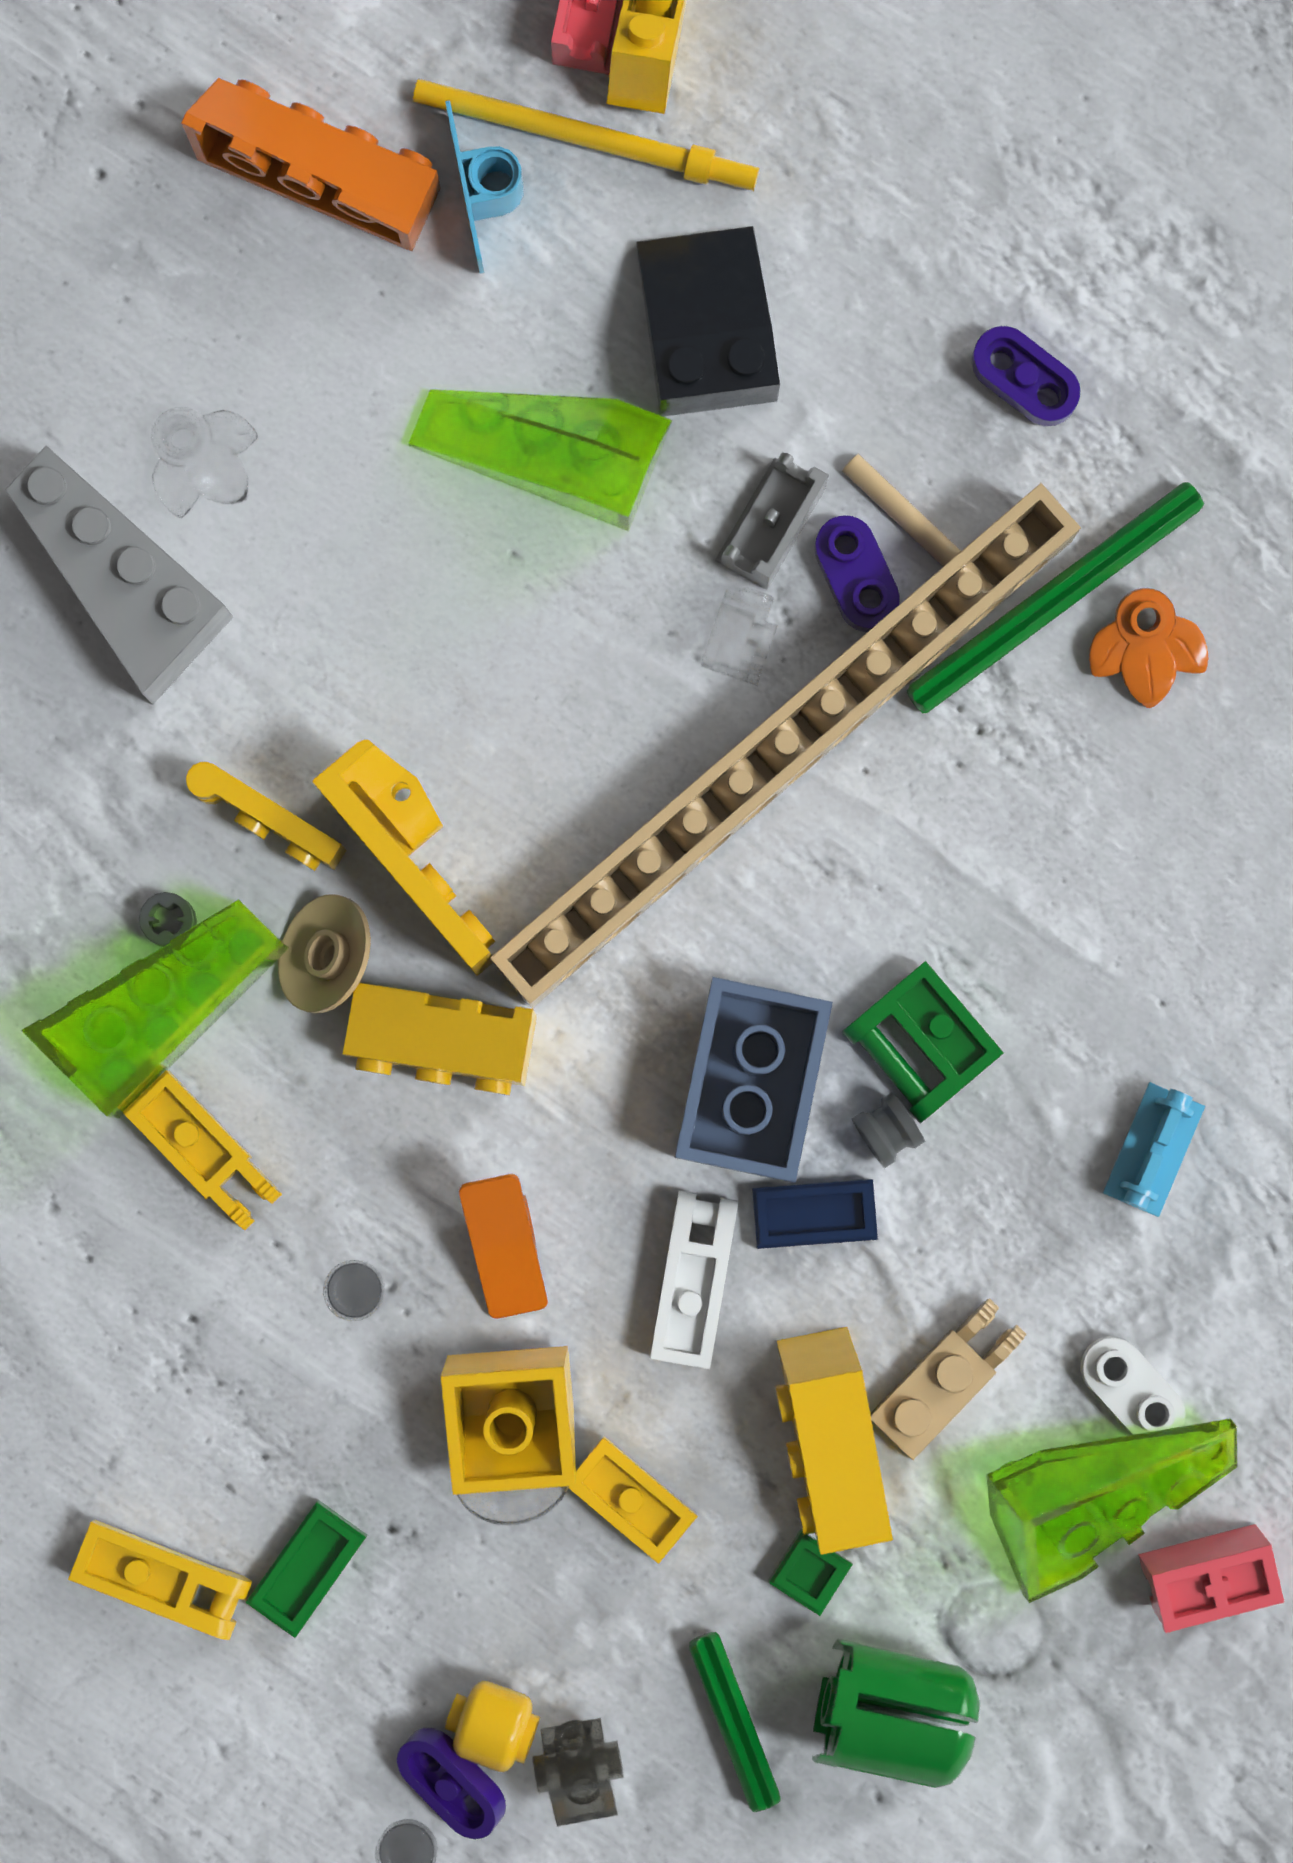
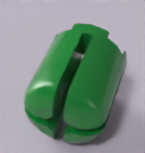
M837 1639L832 1649L844 1652L836 1676L831 1675L829 1678L823 1677L813 1726V1732L825 1734L824 1754L820 1753L812 1756V1760L819 1764L842 1767L933 1788L951 1784L960 1776L969 1762L976 1737L952 1729L856 1709V1706L873 1708L947 1725L968 1726L969 1722L977 1723L979 1721L980 1701L974 1679L971 1675L957 1665Z

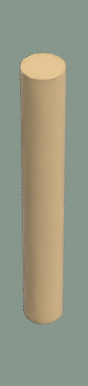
M859 454L844 467L842 471L943 567L961 552L957 546Z

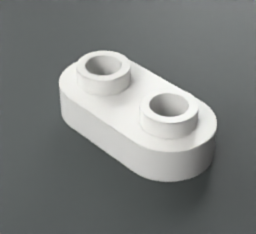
M1103 1337L1092 1342L1086 1348L1080 1363L1083 1381L1132 1436L1148 1444H1163L1179 1434L1185 1422V1407L1181 1397L1133 1344L1117 1337ZM1111 1357H1119L1124 1364L1123 1374L1115 1380H1109L1103 1371L1105 1362ZM1159 1402L1165 1409L1164 1420L1157 1425H1150L1145 1419V1410L1151 1403Z

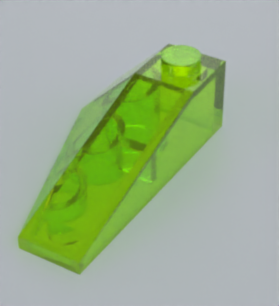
M430 389L408 444L412 448L629 531L668 435L672 420L619 399Z

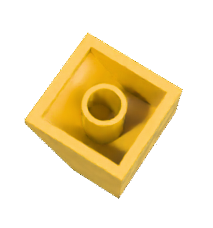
M568 1346L447 1355L441 1373V1386L453 1495L575 1486L574 1404Z

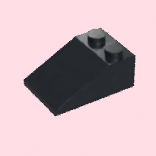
M754 227L636 242L660 417L777 402L780 380L771 318Z

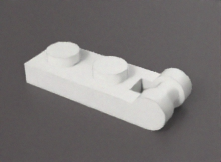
M679 1190L650 1359L710 1369L738 1200L720 1197L719 1203L697 1200V1193ZM692 1223L715 1227L712 1245L689 1241Z

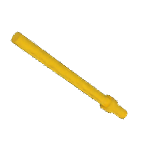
M418 79L415 85L413 102L447 111L445 101L450 100L452 112L682 172L684 173L685 180L707 185L709 180L751 191L755 190L760 168L716 157V150L695 144H692L691 149H686L423 79Z

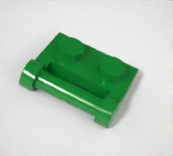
M926 961L842 1031L853 1045L857 1042L861 1044L912 1104L908 1110L919 1123H922L1004 1054ZM889 1015L944 1078L932 1090L929 1089L877 1027Z

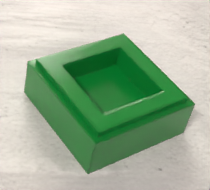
M800 1529L768 1579V1582L821 1616L853 1564L837 1552L821 1555L817 1540L809 1534L803 1535V1531Z

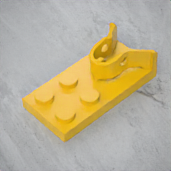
M364 739L357 742L314 778L312 782L476 976H478L493 963L490 959L492 955L488 948L495 943V940L470 910L459 916L448 904L456 895L430 863L420 870L408 857L443 828L438 815L416 776L403 768L371 741ZM408 789L411 791L410 796L406 800H396V794L400 790Z

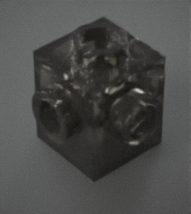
M601 1718L586 1721L571 1720L559 1726L540 1729L543 1754L532 1757L535 1780L539 1794L549 1792L557 1827L617 1816L613 1780L624 1778L618 1740L606 1742Z

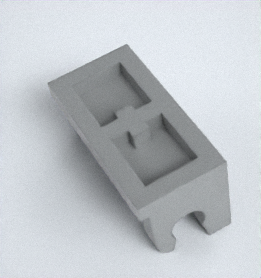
M782 452L778 459L774 457L716 557V562L766 590L826 489L829 474L816 467L810 468L809 471L802 469L792 462L794 460L793 456Z

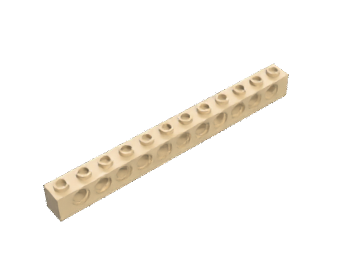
M1040 483L490 958L493 964L532 1008L535 1007L1067 547L1081 527L1046 487Z

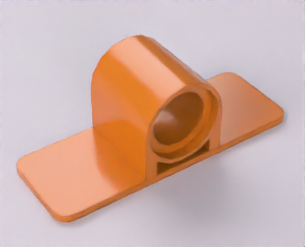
M507 1174L463 1184L459 1188V1196L489 1315L492 1318L498 1319L544 1309L548 1304V1299L539 1265L530 1211L518 1176Z

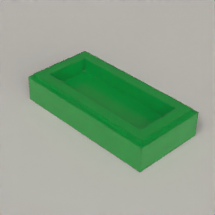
M318 1500L246 1603L296 1638L368 1535Z

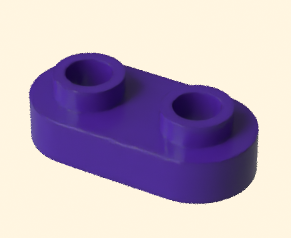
M998 326L991 328L978 339L972 354V368L982 384L1035 424L1055 426L1063 423L1072 415L1080 400L1081 391L1077 377L1068 367L1024 333L1013 327ZM999 352L1005 353L1010 357L1012 366L1005 370L997 369L991 363V356ZM1046 388L1053 390L1058 396V403L1053 406L1043 405L1038 399V391Z
M848 515L837 516L827 521L819 530L816 538V560L843 619L852 628L868 632L899 606V590L873 532L864 521ZM843 535L850 536L855 540L857 549L851 554H842L835 548L834 541ZM866 589L875 590L881 597V604L875 608H866L860 603L859 594Z
M434 1728L418 1729L403 1744L397 1754V1766L403 1779L456 1833L470 1839L487 1837L504 1817L506 1811V1802L502 1791L477 1764L456 1755L453 1748L454 1740L446 1733Z

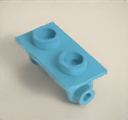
M1149 1082L1103 1190V1194L1159 1217L1205 1106L1193 1101V1098L1185 1093L1174 1089L1169 1091Z

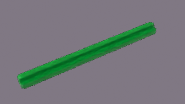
M1183 482L913 682L907 690L912 703L922 713L930 712L1198 513L1204 505L1200 494L1189 482Z

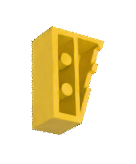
M359 983L353 992L343 1055L357 1058L355 1070L391 1075L394 1064L416 1068L415 1080L451 1085L452 1074L476 1078L474 1090L510 1095L512 1084L525 1086L537 1015L534 1009L515 1006V1009L482 1004L481 1001L464 998L458 1000L429 995L424 992Z
M848 1327L776 1340L785 1384L775 1386L782 1423L792 1421L796 1441L786 1442L790 1469L793 1479L804 1478L807 1493L806 1497L796 1498L803 1535L815 1533L821 1555L893 1541L863 1371Z

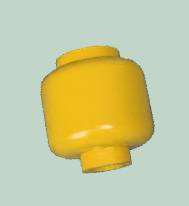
M480 1681L474 1685L468 1697L456 1694L445 1729L455 1733L453 1748L456 1755L460 1758L497 1772H506L513 1766L515 1761L522 1764L525 1763L538 1728L540 1716L532 1714V1701L527 1695L489 1681Z

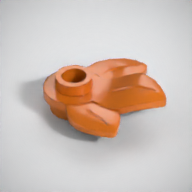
M1152 588L1135 589L1125 595L1117 606L1115 621L1106 625L1095 634L1089 648L1091 674L1095 677H1106L1121 672L1123 681L1130 694L1146 708L1156 706L1169 693L1176 679V670L1186 673H1204L1209 660L1208 648L1199 627L1192 621L1176 616L1170 599L1162 592ZM1145 608H1152L1156 613L1154 625L1149 629H1140L1137 624L1138 614Z

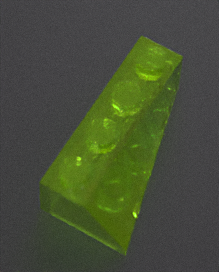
M238 899L170 940L169 944L143 959H138L120 970L119 974L94 989L87 990L67 1002L66 1006L44 1019L37 1020L21 1031L107 1117L119 1119L124 1114L123 1111L165 1070H168L289 947L246 904Z

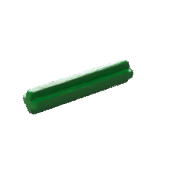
M711 1632L698 1636L689 1642V1650L749 1808L753 1812L771 1808L780 1802V1793L720 1635L717 1632Z

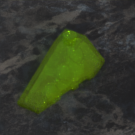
M1230 1418L1044 1449L1022 1459L1010 1461L999 1469L988 1473L987 1487L990 1517L1021 1592L1028 1603L1083 1579L1099 1567L1093 1558L1122 1537L1128 1545L1132 1544L1145 1534L1141 1526L1151 1516L1165 1506L1177 1510L1182 1508L1238 1467L1237 1426Z

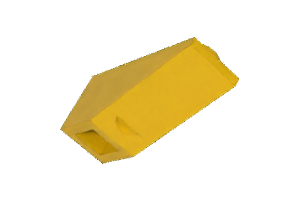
M623 0L611 54L607 104L665 114L687 0Z

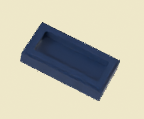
M873 1179L752 1188L757 1249L878 1240Z

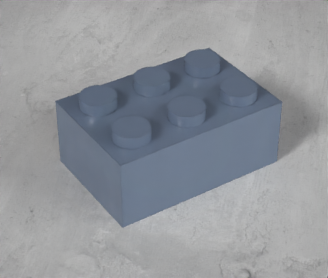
M712 977L674 1158L796 1183L833 1002Z

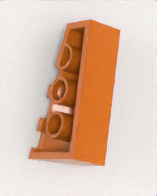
M218 78L185 113L181 124L198 161L409 251H413L441 189L437 170L432 168V162L425 156L404 148L400 149L397 154L378 146V139L363 129L347 125L343 131L324 123V117L319 112L304 104L293 102L290 108L270 100V94L265 89L246 80L239 79L235 85Z

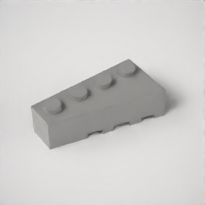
M45 446L5 489L141 693L152 704L163 695L233 618L229 610L219 599L49 447Z

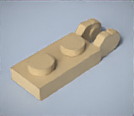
M990 1298L984 1301L956 1331L950 1329L870 1413L871 1420L912 1460L927 1447L997 1373L994 1369L1017 1348L1026 1336V1333L1018 1325L1007 1329L982 1358L967 1344L972 1337L995 1318V1313L999 1307Z

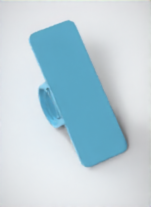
M449 100L445 101L479 274L484 273L474 221L503 216L512 212L520 204L523 197L522 169L518 158L510 150L500 146L460 152ZM491 172H503L512 178L511 183L501 191H490L481 185L482 179Z

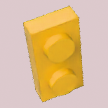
M603 1436L576 1469V1485L566 1486L658 1564L698 1517L692 1509L605 1436Z

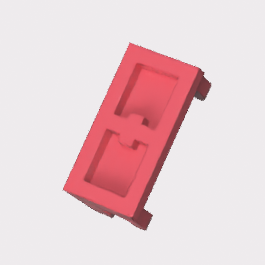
M559 0L551 40L553 64L609 75L612 48L623 0Z
M1256 1524L1138 1554L1142 1571L1152 1591V1596H1149L1151 1605L1162 1623L1165 1633L1284 1603L1272 1546Z

